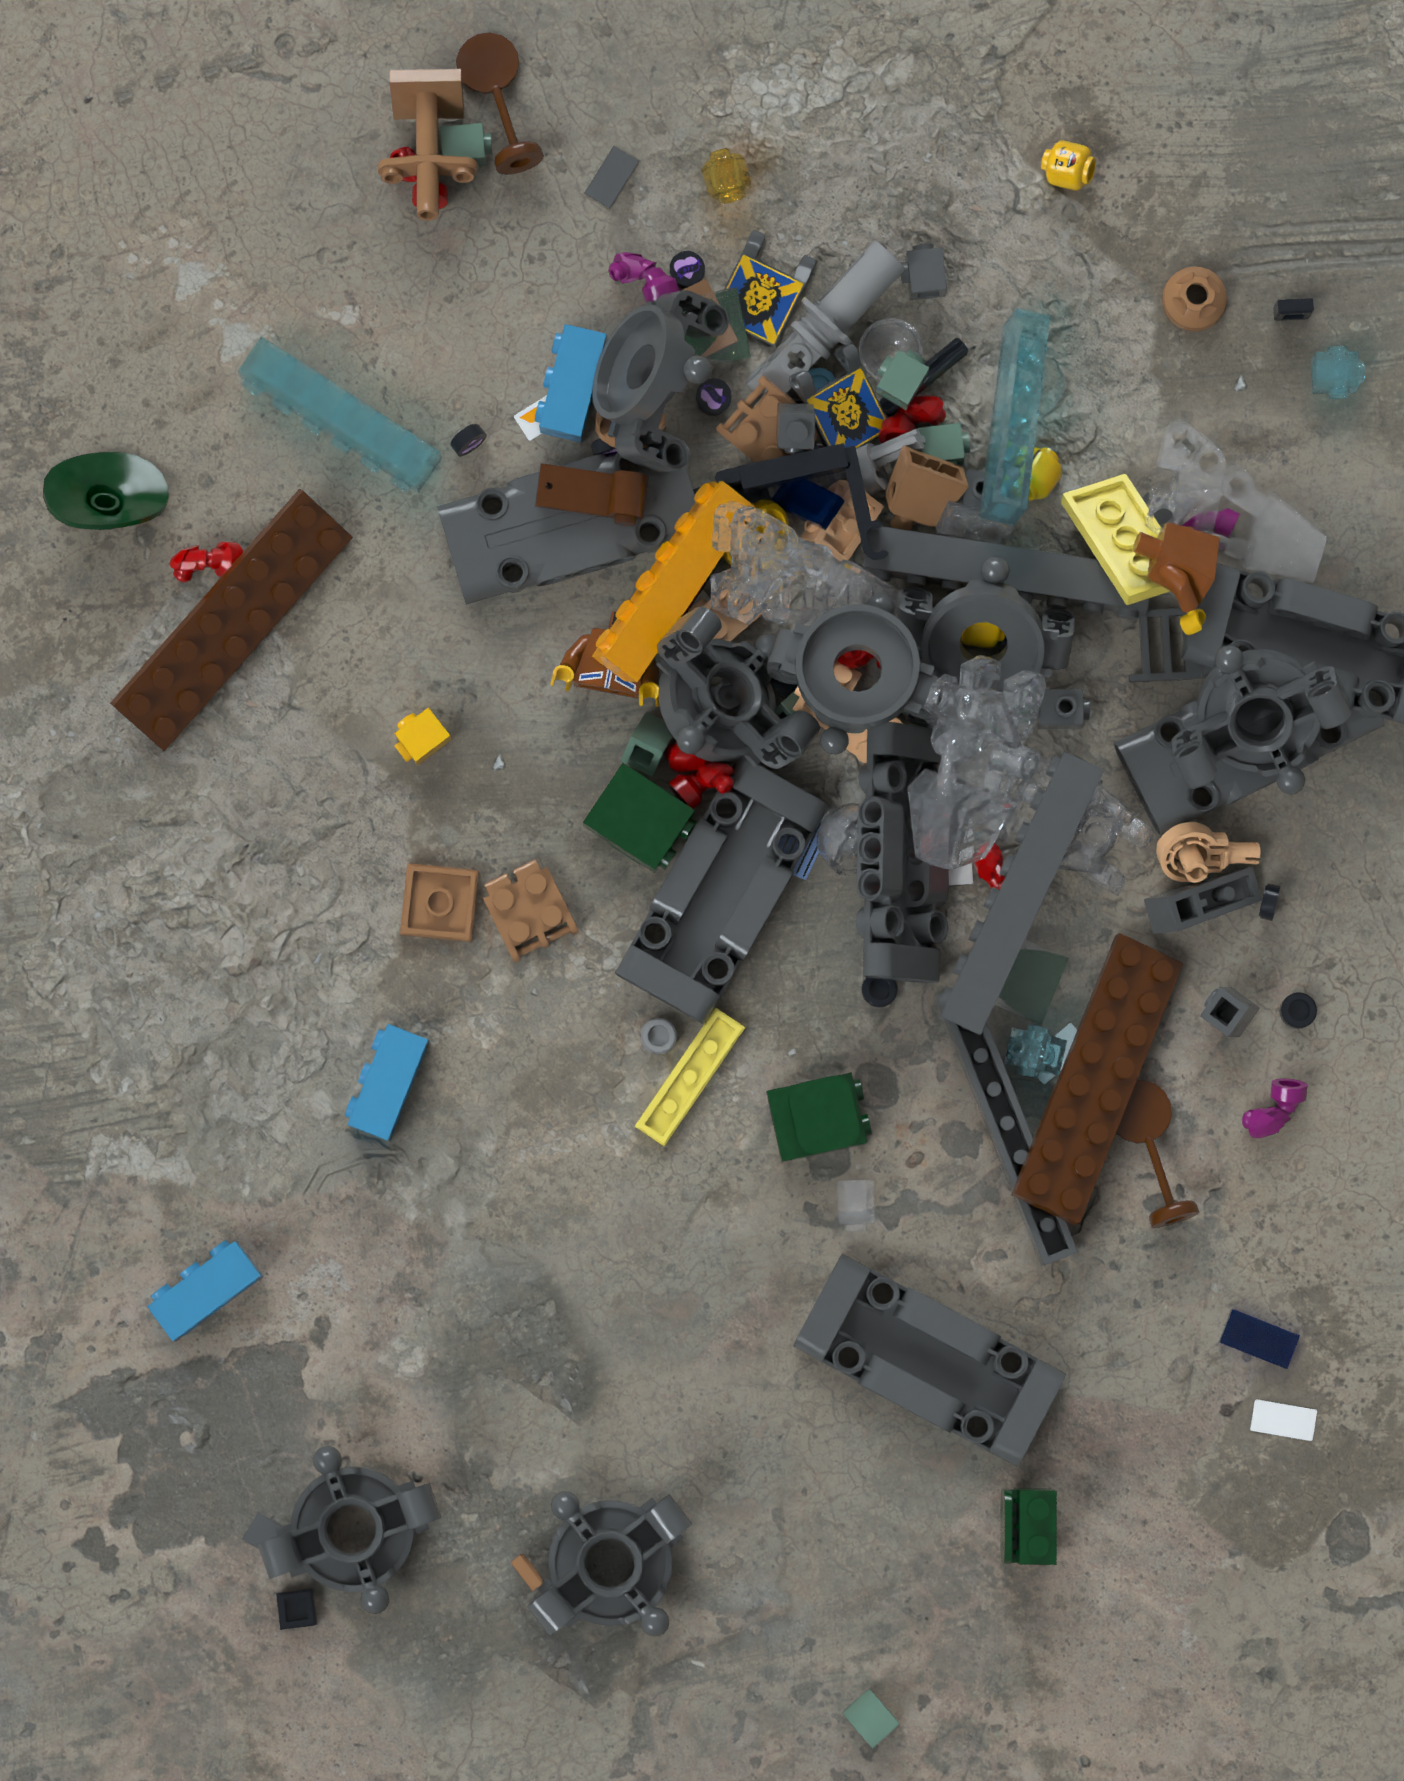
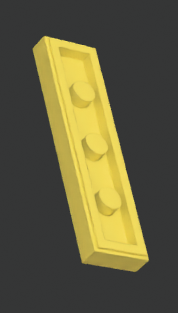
M715 1008L635 1127L665 1147L741 1036L745 1027L718 1008Z

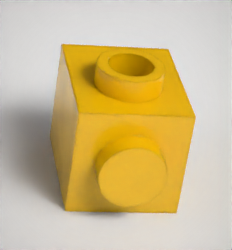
M429 707L417 716L414 713L407 715L396 725L399 730L394 733L399 741L394 745L396 750L406 762L413 759L417 766L452 740L449 733Z

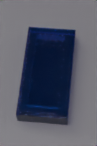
M808 480L781 485L771 499L784 511L825 531L845 502L838 494Z
M1231 1309L1218 1343L1288 1369L1300 1335Z

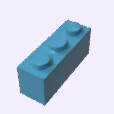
M568 324L564 325L562 334L556 332L552 353L557 354L554 368L547 367L543 387L548 388L545 402L539 401L534 420L540 423V433L582 443L593 399L594 374L601 352L607 342V334Z
M387 1024L385 1031L378 1030L371 1049L377 1052L372 1064L365 1063L358 1083L363 1084L359 1097H351L345 1112V1117L350 1118L347 1125L388 1142L391 1141L430 1043L428 1039Z
M227 1240L223 1241L209 1252L212 1256L210 1260L202 1266L195 1262L180 1273L182 1281L172 1288L167 1283L150 1296L153 1302L147 1307L173 1342H177L264 1277L238 1241H234L231 1244Z

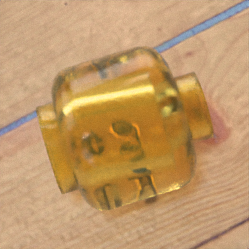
M728 148L710 153V160L706 161L701 167V173L709 197L719 200L720 204L733 203L746 197V191L752 184L744 156L739 153H730Z

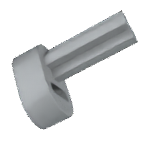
M914 429L877 446L869 443L856 449L866 493L872 496L887 489L889 479L884 465L898 459L903 445L918 451L925 448L923 443H926L924 436L920 434L919 429Z

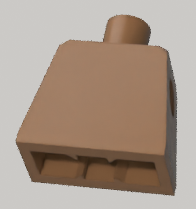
M903 445L885 494L889 510L895 514L890 522L892 528L910 531L915 522L929 527L936 526L969 487L963 467Z

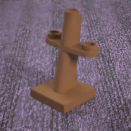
M461 69L389 70L393 119H416V155L383 159L378 163V174L383 182L389 184L399 183L403 180V177L417 175V217L421 220L431 221L436 219L439 214V175L452 176L457 182L467 183L472 181L478 172L477 161L472 158L439 155V119H464Z

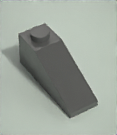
M1253 866L1177 887L1144 899L1153 934L1178 932L1262 901Z

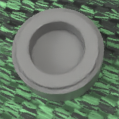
M655 1018L648 1021L641 1031L643 1046L647 1051L656 1055L669 1052L677 1040L675 1027L671 1022L663 1018Z

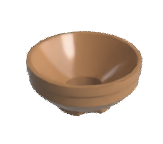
M1193 266L1176 272L1168 280L1163 291L1162 304L1166 316L1174 325L1186 331L1197 332L1206 330L1219 321L1226 308L1227 294L1222 280L1214 272L1203 267ZM1193 285L1202 286L1207 292V300L1198 305L1191 303L1186 295L1187 289Z

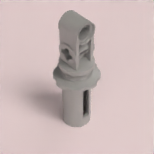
M874 240L819 301L814 300L815 302L811 303L805 297L801 300L807 312L800 318V321L795 320L790 325L793 332L766 361L752 372L745 384L754 391L760 384L758 380L764 375L784 393L788 394L792 389L789 382L791 375L796 372L808 371L820 357L827 359L831 355L830 350L839 342L846 346L854 344L846 336L850 334L849 329L906 270L904 266L880 243ZM790 351L798 353V358L801 360L799 364H788L790 360L787 354ZM765 388L759 397L762 398L768 390Z

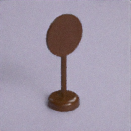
M491 32L477 34L468 39L459 49L456 66L457 69H461L463 84L473 91L484 94L493 93L510 144L495 156L494 164L497 172L504 175L521 173L538 165L543 160L544 154L541 147L535 142H518L501 91L508 87L517 75L519 68L518 52L512 42L503 35Z
M1137 1080L1116 1134L1125 1141L1136 1144L1146 1143L1166 1206L1153 1211L1149 1216V1221L1152 1228H1161L1190 1219L1200 1212L1197 1204L1192 1200L1174 1202L1154 1142L1169 1126L1172 1116L1170 1100L1164 1090L1155 1083Z

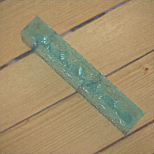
M1016 308L1003 325L979 518L1014 526L1027 510L1050 316Z
M262 336L238 370L240 378L244 380L241 385L246 390L258 397L261 393H264L272 398L271 405L287 416L291 412L295 413L303 419L301 424L316 435L323 431L333 438L330 443L346 454H349L351 450L363 457L360 462L365 467L375 473H378L380 469L392 476L390 482L408 493L410 488L419 493L442 459L440 451Z

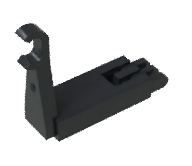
M844 443L721 470L715 475L717 483L724 481L730 487L742 484L744 493L846 471L864 554L872 560H881L889 554L885 550L873 552L869 546L868 532L871 529H879L882 522L871 521L855 446L845 448Z

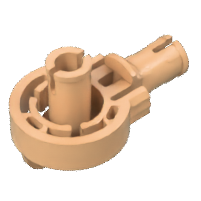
M1197 822L1181 823L1170 828L1158 839L1156 844V854L1163 872L1169 878L1179 882H1200L1209 873H1221L1222 869H1225L1228 864L1245 863L1257 865L1261 854L1258 842H1228L1225 832H1212L1209 827Z

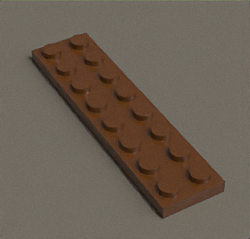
M298 489L110 704L160 749L165 751L353 537L303 490Z
M1121 933L1115 935L1011 1196L1074 1225L1080 1224L1183 965L1182 962Z

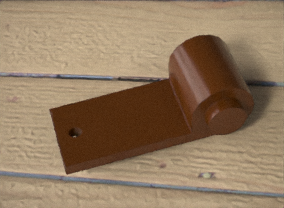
M541 463L535 507L615 518V524L635 526L636 521L643 520L649 477L632 471H615L610 474Z

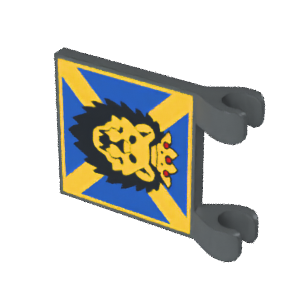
M753 230L723 292L736 289L745 333L775 347L806 283L816 267V260L808 255H804L794 276L786 274L756 259L765 242V235L757 230Z
M851 344L847 346L842 345L835 350L837 360L847 373L815 391L812 376L807 371L796 372L789 377L792 388L802 399L803 403L814 405L815 428L825 447L844 443L845 448L855 446L856 449L879 437L881 424L887 419L862 368L859 352L856 346Z

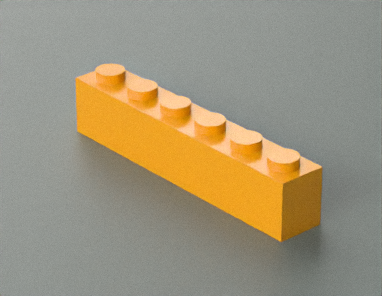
M712 481L703 484L694 496L695 504L689 512L684 513L678 519L674 526L676 532L670 541H666L659 547L655 554V559L657 560L650 570L645 571L638 578L635 584L637 590L631 599L621 604L615 614L617 619L612 627L605 630L596 641V647L598 648L592 657L624 682L639 681L658 653L657 644L677 620L682 617L755 508L754 505L724 481H719V483Z

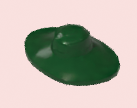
M121 452L89 453L63 460L52 467L44 478L43 499L47 510L56 520L78 529L111 530L150 521L165 511L169 498L168 485L163 474L150 461L137 455Z

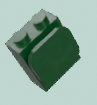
M622 763L583 821V826L639 865L656 873L659 867L664 870L668 867L677 853L672 847L679 837L685 840L697 822L692 819L695 814L694 809Z
M852 1072L766 1091L781 1163L867 1144L866 1136L872 1135L868 1114L861 1115L858 1101L864 1100L860 1079L853 1080Z
M1051 1488L1001 1489L1000 1553L1003 1564L1057 1565V1490Z

